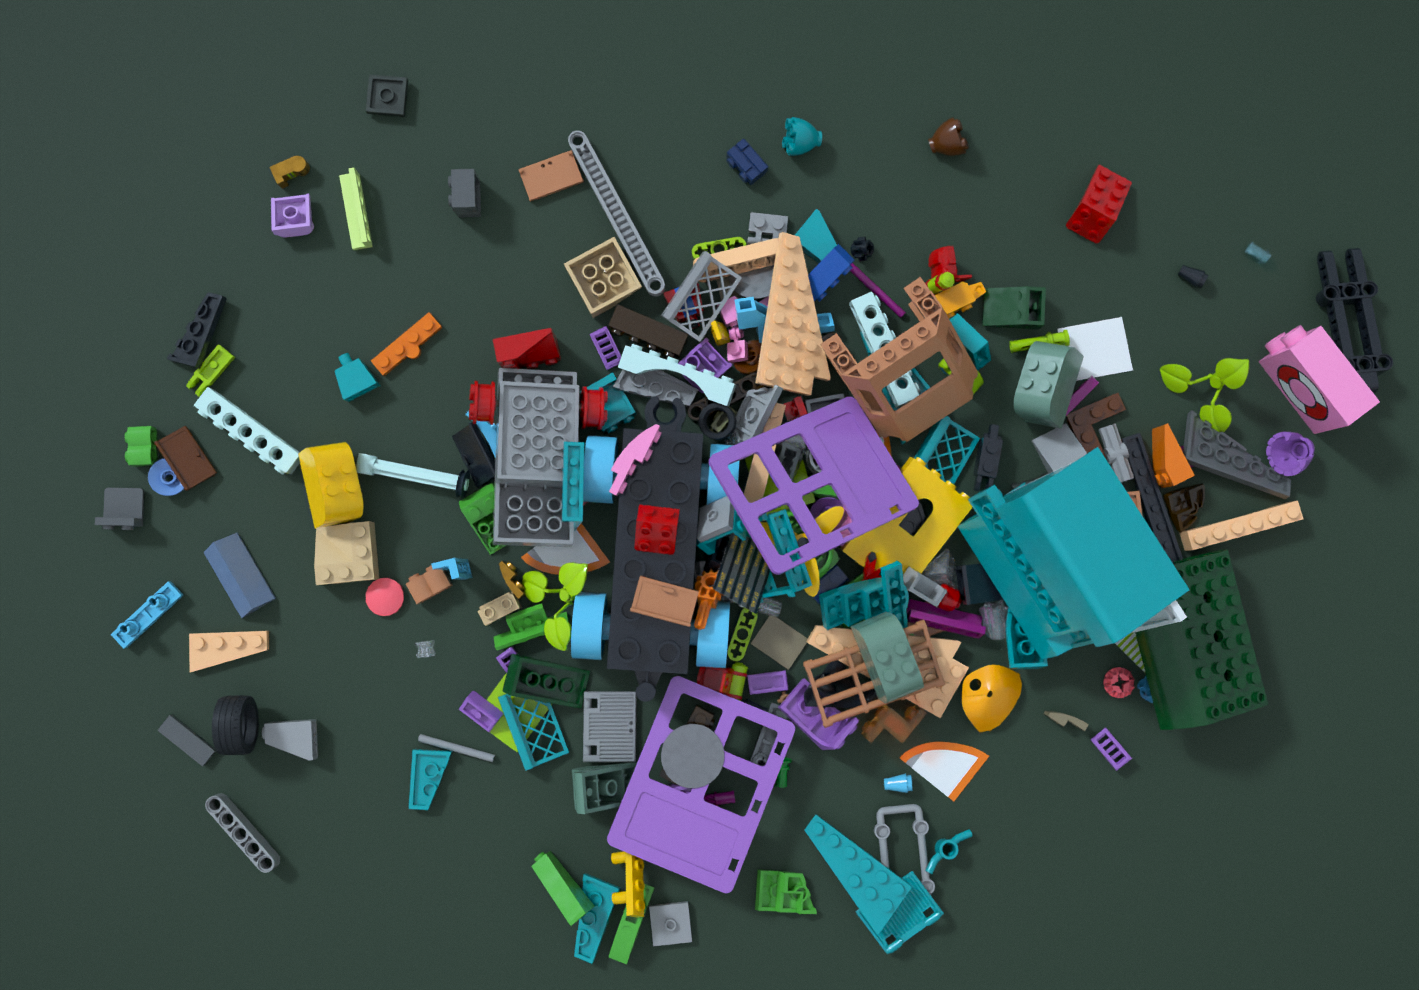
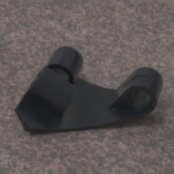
M839 660L830 662L822 674L817 675L814 680L843 671L846 667ZM846 677L818 687L817 690L820 699L856 686L851 677ZM809 684L803 694L805 706L818 707ZM874 688L863 692L866 703L878 699ZM857 694L823 707L855 708L860 706L861 702Z

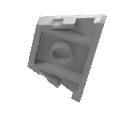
M774 385L770 389L763 387L758 390H748L736 414L737 422L734 432H736L738 442L741 443L762 433L783 388Z

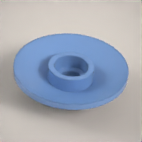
M165 458L151 466L148 473V482L156 493L164 496H173L184 490V487ZM167 476H173V480L166 481Z

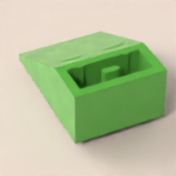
M493 483L486 485L459 501L462 513L490 555L506 546L493 545L495 487Z

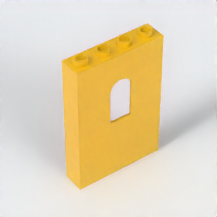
M909 457L900 471L918 500L926 498L932 502L933 511L914 536L899 526L907 515L905 514L846 542L839 549L863 567L865 566L868 554L874 552L877 558L875 570L899 561L902 564L903 574L908 566L922 573L972 509V505L968 501L970 497L964 492L959 494L955 490L956 486L950 481L944 482L941 480L940 477L942 475L933 468L931 471L925 467L926 463L919 457L916 459ZM897 506L890 508L891 514L899 511Z

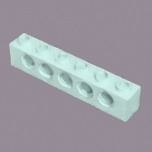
M873 292L851 300L849 306L871 354L880 349L882 345H886L896 338L893 330L890 331L887 324L889 321L886 314L882 313L879 308L881 303L877 295L874 296ZM868 310L872 311L875 314V318H867L865 312ZM880 328L883 335L876 336L873 333V329ZM911 370L886 386L896 408L907 404L919 396L920 389L916 382L913 383ZM897 380H904L906 388H899Z
M207 387L194 404L199 409L198 413L206 419L208 417L213 419V424L221 430L224 428L228 430L230 437L236 441L239 439L245 443L243 446L249 451L254 452L255 450L260 454L259 458L264 462H272L276 465L274 469L279 473L292 475L300 464L298 456L300 452L216 390ZM221 406V412L216 415V407ZM236 417V424L231 426L230 420ZM248 428H251L252 434L249 437H246V430ZM266 439L267 446L262 449L261 441ZM281 450L283 456L277 460L276 453Z

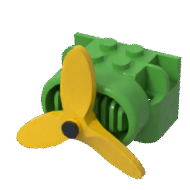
M841 506L832 507L815 519L822 533L828 534L837 526L843 517L844 508ZM786 510L798 546L801 547L809 543L808 538L791 510ZM760 522L777 550L768 523ZM834 549L805 562L812 586L804 589L809 596L815 597L817 595L820 585L819 579L840 560Z

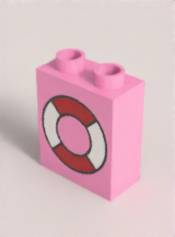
M1299 325L1287 334L1285 332L1281 333L1265 345L1269 354L1261 359L1259 363L1314 434L1349 426L1380 403L1322 326L1306 332Z

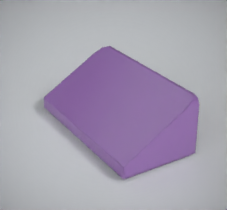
M472 691L459 708L461 712L488 732L493 729L503 715L502 711L475 691Z

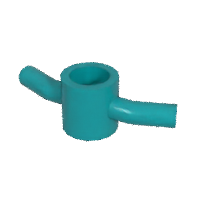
M968 829L956 834L951 840L945 838L938 840L935 844L936 854L931 858L925 871L933 874L938 862L942 858L948 860L955 858L959 851L957 844L972 837L971 830ZM944 844L950 845L951 848L947 855H944L942 850Z

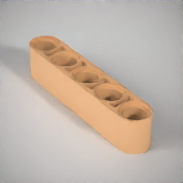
M778 238L714 253L711 256L736 274L773 266ZM696 258V259L693 261V266H694V264L696 263V261L698 260V258ZM711 262L707 267L708 275L719 274L718 266ZM719 276L709 278L710 281L720 279ZM703 279L699 280V282H707V280Z

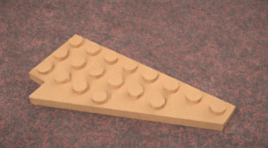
M781 232L778 237L756 384L769 387L777 385L785 391L810 396L814 378L829 381L831 377L826 354L820 345L823 341L800 237Z
M815 625L806 641L828 655L844 650V647L849 648L857 645L852 629L834 627L826 630L822 625ZM906 636L910 646L925 641L924 636ZM930 637L945 685L922 691L905 699L941 718L969 667L953 659L962 642ZM928 649L913 654L917 664L931 660ZM860 652L851 655L854 666L864 663ZM846 657L839 659L840 662L849 666ZM934 667L920 672L923 683L937 678ZM867 670L860 672L861 674L870 678Z

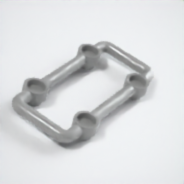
M917 804L880 808L876 816L877 824L874 827V834L879 838L881 863L888 868L889 858L886 838L890 835V829L885 824L884 815L915 812L916 820L913 822L912 828L918 837L922 875L920 882L931 895L935 889V884L930 879L929 873L925 871L928 866L925 834L928 832L929 826L923 819L922 808Z

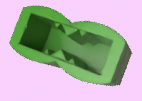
M128 427L125 433V442L128 443L125 460L129 466H152L157 462V446L154 443L157 440V429L155 427Z

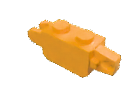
M961 282L950 287V289L936 294L935 297L942 305L948 318H951L959 310L965 312L973 308L972 304L977 298L985 294L986 290L982 282L973 285Z

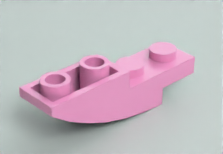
M655 424L639 434L619 455L611 468L612 472L618 474L609 491L611 494L618 497L619 493H624L628 484L625 482L627 476H632L636 469L635 461L643 464L644 460L648 461L653 452L650 448L653 442H658L662 434L659 431V425Z

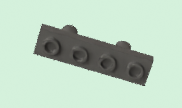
M771 702L768 713L786 720L787 716L778 708L780 705ZM762 726L750 762L760 766L766 764L777 737L775 730Z

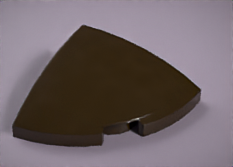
M1203 483L1164 494L1168 512L1178 532L1185 531L1196 521L1197 516L1194 515L1198 512L1199 507H1203L1205 500V485Z

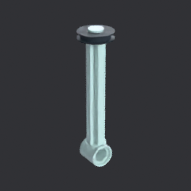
M362 453L358 454L356 463L357 473L371 476L377 474L456 490V497L458 498L461 495L462 499L466 496L470 481V472L468 470L465 473L464 469L461 470L459 475L380 460L376 456Z

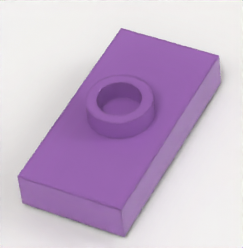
M786 670L747 675L750 695L788 690Z

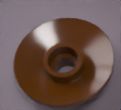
M759 340L748 341V360L733 363L739 372L751 374L758 370L762 343H759Z

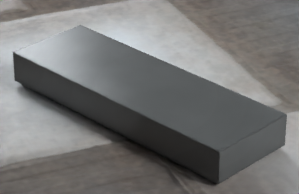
M169 715L157 730L202 767L207 764L216 752L214 747L173 715Z

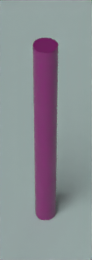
M853 263L851 264L853 268L850 271L900 318L906 313Z

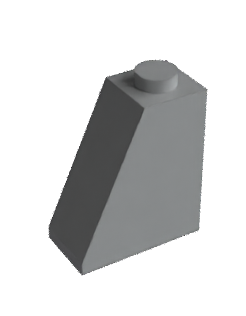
M316 719L278 721L264 724L262 737L265 739V744L306 760L318 758Z

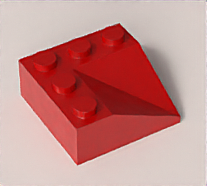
M551 328L493 339L497 363L502 368L519 369L527 367V369L538 368L539 364L546 363V366L555 365L557 361L561 360L557 337Z

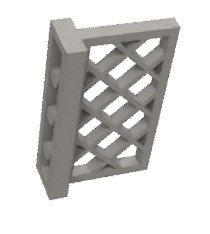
M704 251L665 308L661 317L700 342L742 277ZM711 262L718 266L719 274L708 275L707 267ZM730 274L736 279L732 286L724 287L723 275ZM719 276L722 288L711 290L709 278ZM706 279L708 290L698 292V281ZM722 290L724 298L721 302L714 303L712 292ZM709 292L711 304L701 306L699 294ZM696 295L698 306L687 308L686 300L688 296ZM712 306L713 315L711 318L703 319L701 308ZM699 309L701 320L690 322L688 310ZM685 311L687 323L680 324L674 320L678 312ZM701 322L703 330L699 336L692 332L691 324Z

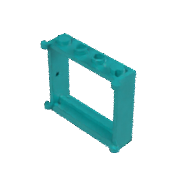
M786 509L769 514L765 513L758 517L760 522L767 520L778 554L784 555L799 548ZM747 531V535H746V536L749 537V538H751L750 534H749L748 531ZM798 553L790 556L792 562L801 558ZM805 563L785 572L790 586L777 588L770 570L762 598L787 594L788 597H795L794 592L812 586Z

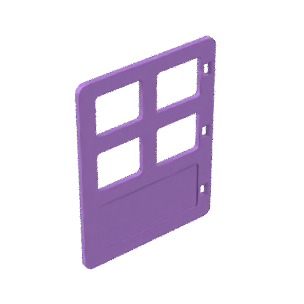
M853 397L841 399L717 452L709 459V466L769 569L777 575L915 510L919 505L916 495L857 400ZM799 435L819 465L821 472L793 483L773 451L772 446ZM757 454L777 486L778 491L750 503L731 474L728 465ZM826 485H830L852 520V523L828 534L822 533L802 499V496ZM787 505L808 538L809 543L784 555H780L758 520V517L780 506ZM897 506L899 511L891 514L890 508ZM848 529L851 534L843 538L841 532ZM798 553L801 558L792 562L790 556Z
M673 677L607 836L609 845L720 892H731L795 732L794 724L683 677ZM685 693L722 709L723 712L714 733L720 739L723 749L737 716L744 717L777 732V737L764 766L757 765L724 751L723 767L758 782L745 816H740L706 802L704 795L709 784L699 788H692L690 793H684L649 777V772L660 745L674 731L669 728V723L681 694ZM778 742L785 743L780 755L774 753ZM755 799L762 801L758 813L751 810ZM732 858L739 860L734 872L728 869Z

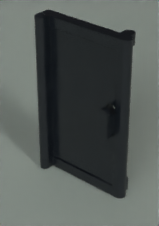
M470 422L468 426L453 435L452 438L476 487H480L495 477V461L477 424Z

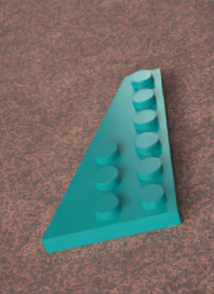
M815 814L806 827L805 832L873 930L879 935L912 888V885L819 815Z

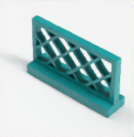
M946 416L932 425L914 458L919 457L926 463L925 467L927 469L928 461L936 458L938 469L935 470L939 471L942 475L940 479L946 482L942 470L951 468L953 476L948 481L954 484L980 438ZM949 425L955 428L957 436L947 437L946 430ZM968 436L973 439L969 447L963 448L961 437ZM957 438L960 449L951 451L949 440ZM945 442L947 453L938 455V444ZM961 451V462L954 464L952 453ZM948 455L950 466L941 467L939 457Z
M504 694L498 697L525 771L569 753L551 703L536 701L538 703L532 713L523 709L527 699H524L521 707H518L512 703L510 695ZM540 703L548 707L549 712L546 718L535 714ZM521 711L532 715L528 725L520 723L519 715ZM549 715H551L553 721L548 720ZM534 716L545 720L540 731L530 727ZM546 722L554 724L556 729L553 736L542 732ZM522 726L526 727L525 732H523ZM528 729L539 733L535 743L526 740L525 736ZM541 734L551 738L547 749L537 745ZM553 740L561 742L564 750L554 753L549 749ZM528 744L533 746L532 750H530ZM535 747L546 751L543 759L536 762L532 756Z

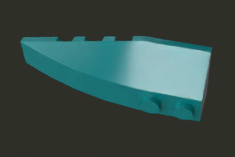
M1008 607L1005 630L1009 668L1039 669L1048 666L1047 659L1041 660Z

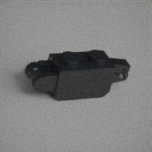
M989 425L988 434L984 433L979 441L974 467V476H976L974 482L975 491H979L982 478H987L985 489L993 486V481L997 477L1003 444L1001 436H998L999 425Z

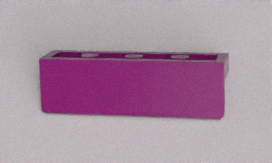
M909 599L906 610L907 622L915 624V622L925 620L927 627L978 639L985 635L986 627L981 626L982 616L959 610L946 612L932 604Z

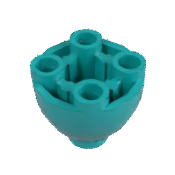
M796 117L786 119L785 129L787 131L786 137H783L782 148H786L789 156L802 155L811 151L814 147L821 146L822 132L817 131L812 124Z

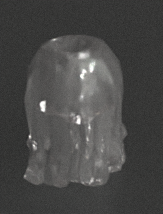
M999 600L996 603L985 602L979 608L983 619V626L986 627L985 635L991 640L1006 638L1005 628L1008 612L1006 603H1004V600Z

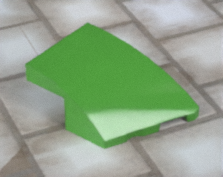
M758 870L755 910L817 914L802 873Z

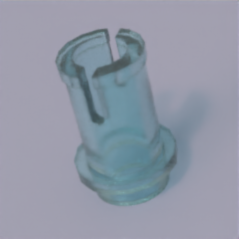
M1253 242L1245 250V253L1257 259L1259 264H1265L1271 257L1269 250L1265 251Z

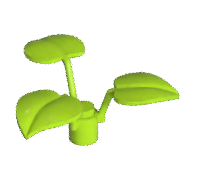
M1222 359L1217 363L1214 374H1208L1194 381H1190L1192 377L1191 371L1182 365L1167 364L1162 366L1160 373L1164 384L1169 390L1176 393L1185 392L1188 389V384L1193 385L1210 379V385L1213 388H1217V391L1211 401V406L1203 405L1201 407L1200 419L1202 421L1207 420L1212 424L1211 428L1219 433L1225 432L1231 424L1232 416L1225 406L1215 405V402L1224 385L1230 389H1237L1245 383L1249 373V360Z
M570 562L562 565L559 570V581L564 586L561 589H546L548 580L539 571L526 572L522 577V585L525 587L523 590L531 602L537 603L542 601L545 597V592L559 593L560 599L566 602L554 615V619H547L544 625V633L549 643L562 651L567 650L571 639V625L566 618L558 616L568 606H571L572 601H575V596L582 592L588 570V564Z

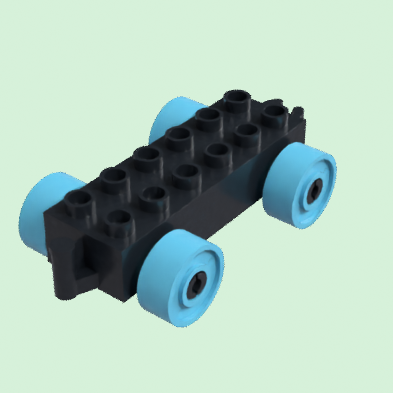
M656 396L651 397L646 404L644 411L645 420L647 422V429L657 424L660 426L659 431L662 434L658 442H653L650 448L653 450L648 461L644 460L643 464L637 461L634 462L637 465L632 476H627L625 482L628 484L624 493H619L611 614H607V593L580 592L575 596L571 631L572 658L602 660L605 640H609L607 669L635 671L639 684L636 688V696L644 702L650 701L655 697L656 684L662 672L688 673L689 646H697L696 666L726 668L730 601H718L716 609L711 608L705 629L698 630L694 627L695 619H691V626L687 627L630 611L640 576L693 590L700 489L708 490L707 505L727 496L709 464L702 463L703 434L682 432V426L686 419L685 405L680 398L673 400L674 418L670 422L664 423L658 420L656 416L657 409L660 406L659 398ZM624 428L622 451L645 430ZM587 436L584 453V502L614 503L615 495L609 491L618 475L611 471L618 458V438ZM711 444L710 457L734 445ZM739 461L728 465L737 484ZM639 505L679 509L674 554L669 555L635 550L636 520Z

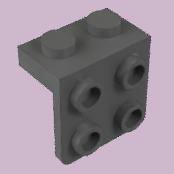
M106 488L104 491L103 517H95V525H100L102 529L115 530V526H122L121 530H134V526L143 527L144 490L142 488Z

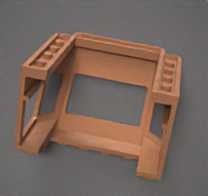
M921 277L904 288L912 300L908 306L919 323L859 363L855 361L837 333L820 344L829 361L857 400L880 437L893 436L906 442L972 400L974 394L972 391L973 383L978 375L977 369L942 305ZM940 352L951 370V374L894 411L882 393V389L935 353Z

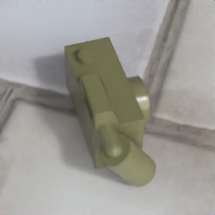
M731 408L736 416L737 412L733 408ZM719 411L713 417L714 422L709 430L716 433L714 429L719 433L726 430L729 419L725 412Z

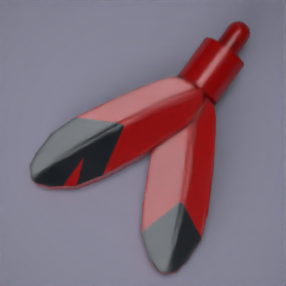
M870 552L866 557L863 580L881 577V568L875 570L877 558L874 552Z

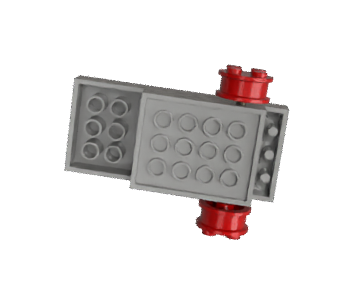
M499 368L497 399L494 381L491 384H478V381H474V384L470 385L469 401H473V404L470 403L469 420H473V424H476L477 421H482L493 425L494 411H496L497 407L493 545L572 547L574 544V522H562L564 441L578 442L579 414L581 429H585L586 426L597 427V430L602 429V426L607 422V410H604L608 399V392L604 391L603 387H599L598 390H589L586 386H583L579 404L577 372Z

